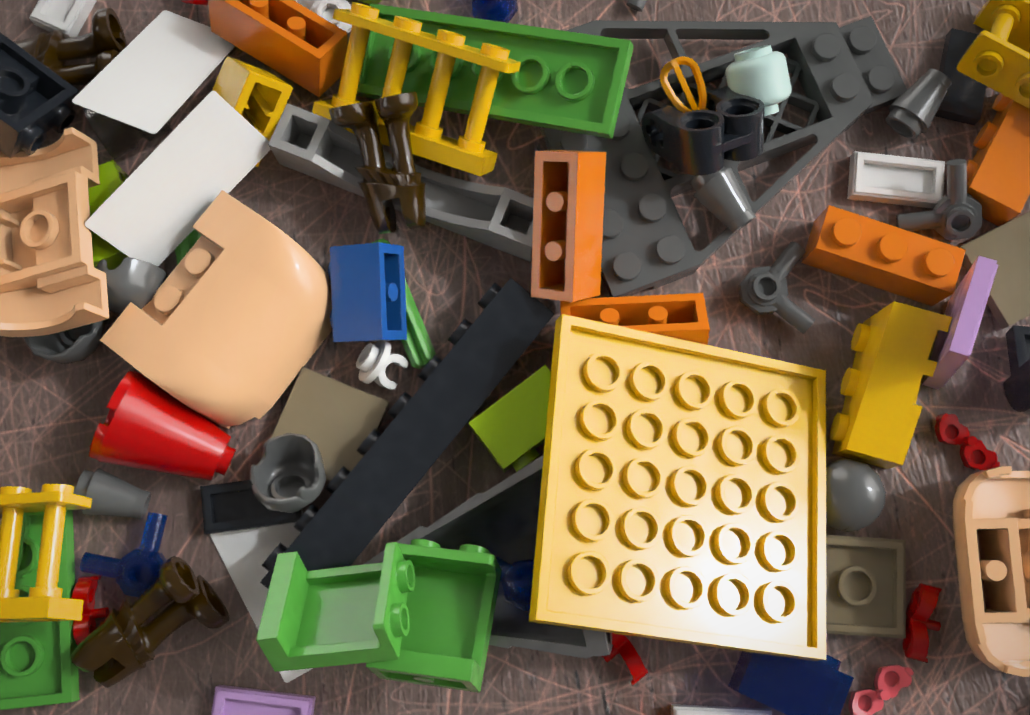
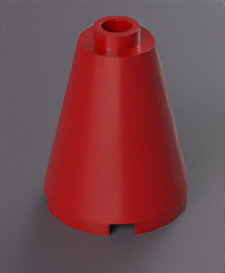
M134 370L126 373L107 405L110 411L104 424H98L89 450V457L99 462L212 481L216 472L225 476L236 452L235 448L228 446L231 440L230 435L174 398L142 373Z

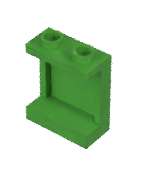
M413 539L410 544L398 543L404 559L411 560L415 572V588L413 592H408L406 602L410 619L409 633L407 636H402L399 659L368 662L366 667L379 679L480 693L502 572L495 556L490 554V551L484 547L470 544L461 545L459 550L441 548L438 543L426 539Z
M397 542L386 543L383 562L307 571L297 551L278 554L256 637L257 643L274 671L399 659L402 636L408 635L410 627L409 612L406 605L408 592H413L415 588V572L411 560L404 559Z

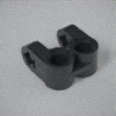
M728 86L707 92L706 108L708 110H693L683 113L672 106H665L644 114L642 119L643 135L649 148L685 174L695 176L713 174L723 168L724 159L746 161L760 156L763 152L764 103L759 99L738 94Z

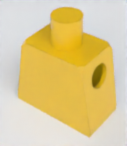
M227 57L216 78L212 91H216L270 141L293 87L266 70L232 57ZM261 160L255 165L256 167H259Z

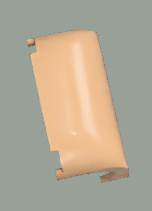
M73 127L64 129L58 141L47 147L37 149L31 155L20 151L10 158L0 151V336L34 337L50 335L109 319L106 273L94 268L91 230L85 226V222L90 218L88 188L100 185L97 142Z
M222 190L192 226L201 234V237L157 289L152 300L142 309L130 302L100 341L174 398L217 425L230 429V426L241 425L254 417L257 419L263 417L332 331L330 323L332 294L328 273L305 249L267 219Z
M1003 466L969 475L957 487L953 499V530L962 621L966 641L977 659L991 669L1012 675L1030 677V471H1012V466Z

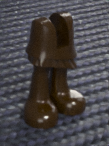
M112 8L100 9L95 12L92 17L93 32L65 38L62 30H54L49 34L41 32L34 37L13 41L72 86L88 85L127 47L119 18ZM97 57L94 62L64 66L66 61Z
M417 92L397 94L375 99V101L329 109L331 120L336 126L350 128L355 133L363 160L362 166L354 167L363 179V181L357 183L364 193L371 219L379 234L394 233L396 230V214L392 201L395 198L400 200L403 217L409 229L423 227L426 223V182H421L422 173L416 172L409 125L410 116L417 110L418 106ZM379 117L383 120L386 127L393 168L386 166L379 130Z
M173 556L162 564L157 580L132 605L124 598L118 611L115 608L111 609L106 619L76 647L71 654V661L86 673L94 671L93 677L95 681L105 688H109L137 670L145 668L146 662L154 660L155 654L153 651L185 623L197 619L207 628H220L229 621V613L210 584L200 575L195 577L193 570L187 562ZM172 600H174V601H173L172 603H170L163 611H161L155 618H153L149 623H147L145 626H142V627H141V625H142L150 616H152L155 612H157V611H158L159 609H161L163 606H165L166 604H168L169 602H171Z

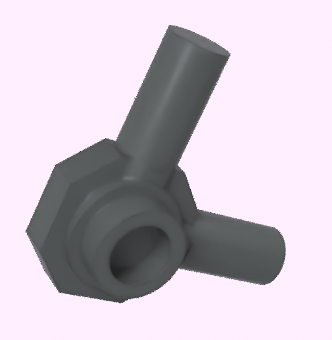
M952 159L947 161V195L931 211L897 214V227L907 231L935 229L937 233L947 240L972 237L982 227V205L967 193V160Z
M790 242L771 267H754L738 286L740 302L756 315L773 314L776 312L803 334L811 327L815 319L787 298L788 287L785 278L806 253L805 249L796 242Z

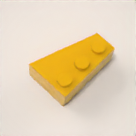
M894 301L865 320L863 324L859 323L851 341V350L856 351L853 367H849L846 370L841 383L840 392L846 396L842 413L838 412L835 415L830 429V439L835 441L832 454L885 469L904 464L922 410V406L916 404L922 375L933 377L937 362L929 360L928 357L937 331L948 332L952 317Z

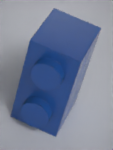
M376 242L330 247L328 275L331 281L332 294L330 323L333 329V342L407 340L404 246Z

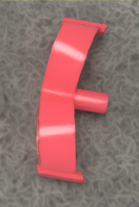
M887 665L878 668L874 679L875 690L861 689L852 692L848 705L850 715H873L882 710L884 700L896 697L901 688L911 685V675L914 674L913 670L900 665Z

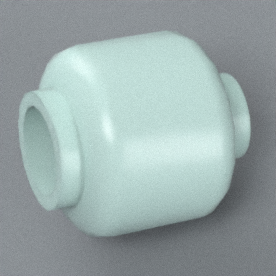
M763 45L735 53V61L728 65L725 72L728 87L738 94L761 100L764 103V116L779 112L778 103L786 100L792 91L785 55L778 51H772L771 45Z

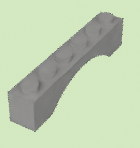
M287 103L268 143L278 163L365 197L357 183L363 181V179L354 168L363 165L356 136L343 127L336 126L330 119ZM383 150L386 166L393 168L392 155ZM414 164L416 172L422 173L421 182H426V222L531 262L534 198L506 187L464 181ZM399 198L392 199L394 209L402 212Z

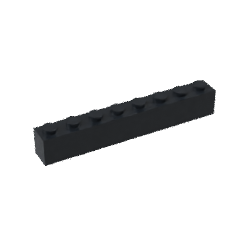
M512 278L502 288L497 283H494L478 302V305L484 309L473 324L465 318L449 337L448 341L454 345L451 351L443 360L435 354L420 372L418 377L424 383L412 397L405 391L388 411L387 414L394 420L381 434L374 428L356 451L363 458L352 471L343 466L326 486L325 489L332 494L320 510L312 504L297 521L294 528L300 532L298 537L288 548L280 542L261 566L268 573L260 583L269 589L276 558L280 553L297 551L307 571L351 566L550 321L554 313L539 300L531 297V294Z

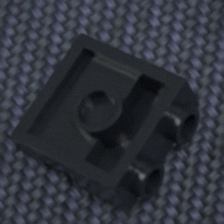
M0 32V151L10 158L21 150L31 155L44 143L47 137L46 132L53 129L57 133H62L73 122L76 111L73 110L74 103H72V100L78 95L79 90Z

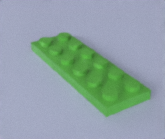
M370 3V6L380 10L378 18L394 22L395 16H402L422 22L421 31L437 36L438 29H443L466 36L464 44L481 49L482 43H489L509 49L508 58L521 62L519 72L499 73L488 118L613 139L634 48L631 40ZM370 31L357 96L372 99L382 97L395 38ZM413 44L401 94L417 92L418 106L425 107L438 52ZM456 58L444 111L469 115L481 65Z

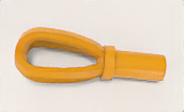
M685 56L677 57L667 62L660 72V83L674 107L683 113L693 110H708L706 108V87L698 64L693 59ZM679 65H687L692 70L698 88V107ZM670 70H674L692 110L683 105L670 86L667 78Z

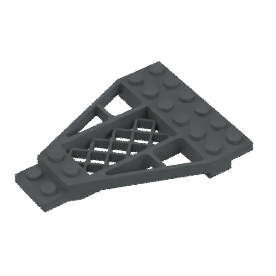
M872 16L840 28L837 22L594 20L566 30L618 39H664L672 59L682 56L687 57L679 39L763 40L698 64L705 84L723 77L719 88L725 87L727 82L726 68L735 61V53L763 45H771L772 51L787 54L788 72L792 74L790 78L791 87L793 89L798 77L806 97L791 91L790 96L780 102L779 112L775 116H764V125L770 129L765 138L763 152L760 156L746 161L724 159V166L726 168L732 167L755 215L865 114L891 105L907 90ZM679 65L693 97L699 99L697 84L691 68L687 65ZM676 74L668 75V82L675 95L682 93L679 100L684 103L686 96ZM660 79L633 89L624 87L613 139L539 127L548 150L606 152L601 276L610 297L628 296L652 287L653 290L694 274L700 266L737 233H732L727 227L702 251H696L693 248L671 197L692 190L693 187L690 185V182L696 176L683 172L678 175L659 167L657 163L660 156L658 154H655V157L653 156L640 126L646 109L653 111L669 106L660 102L668 98L662 88ZM787 103L810 112L804 128L780 119ZM641 108L636 117L634 110ZM815 117H816L817 120H818V123L813 124V122H814V120H815ZM775 130L786 134L772 140ZM816 143L756 201H751L739 171Z

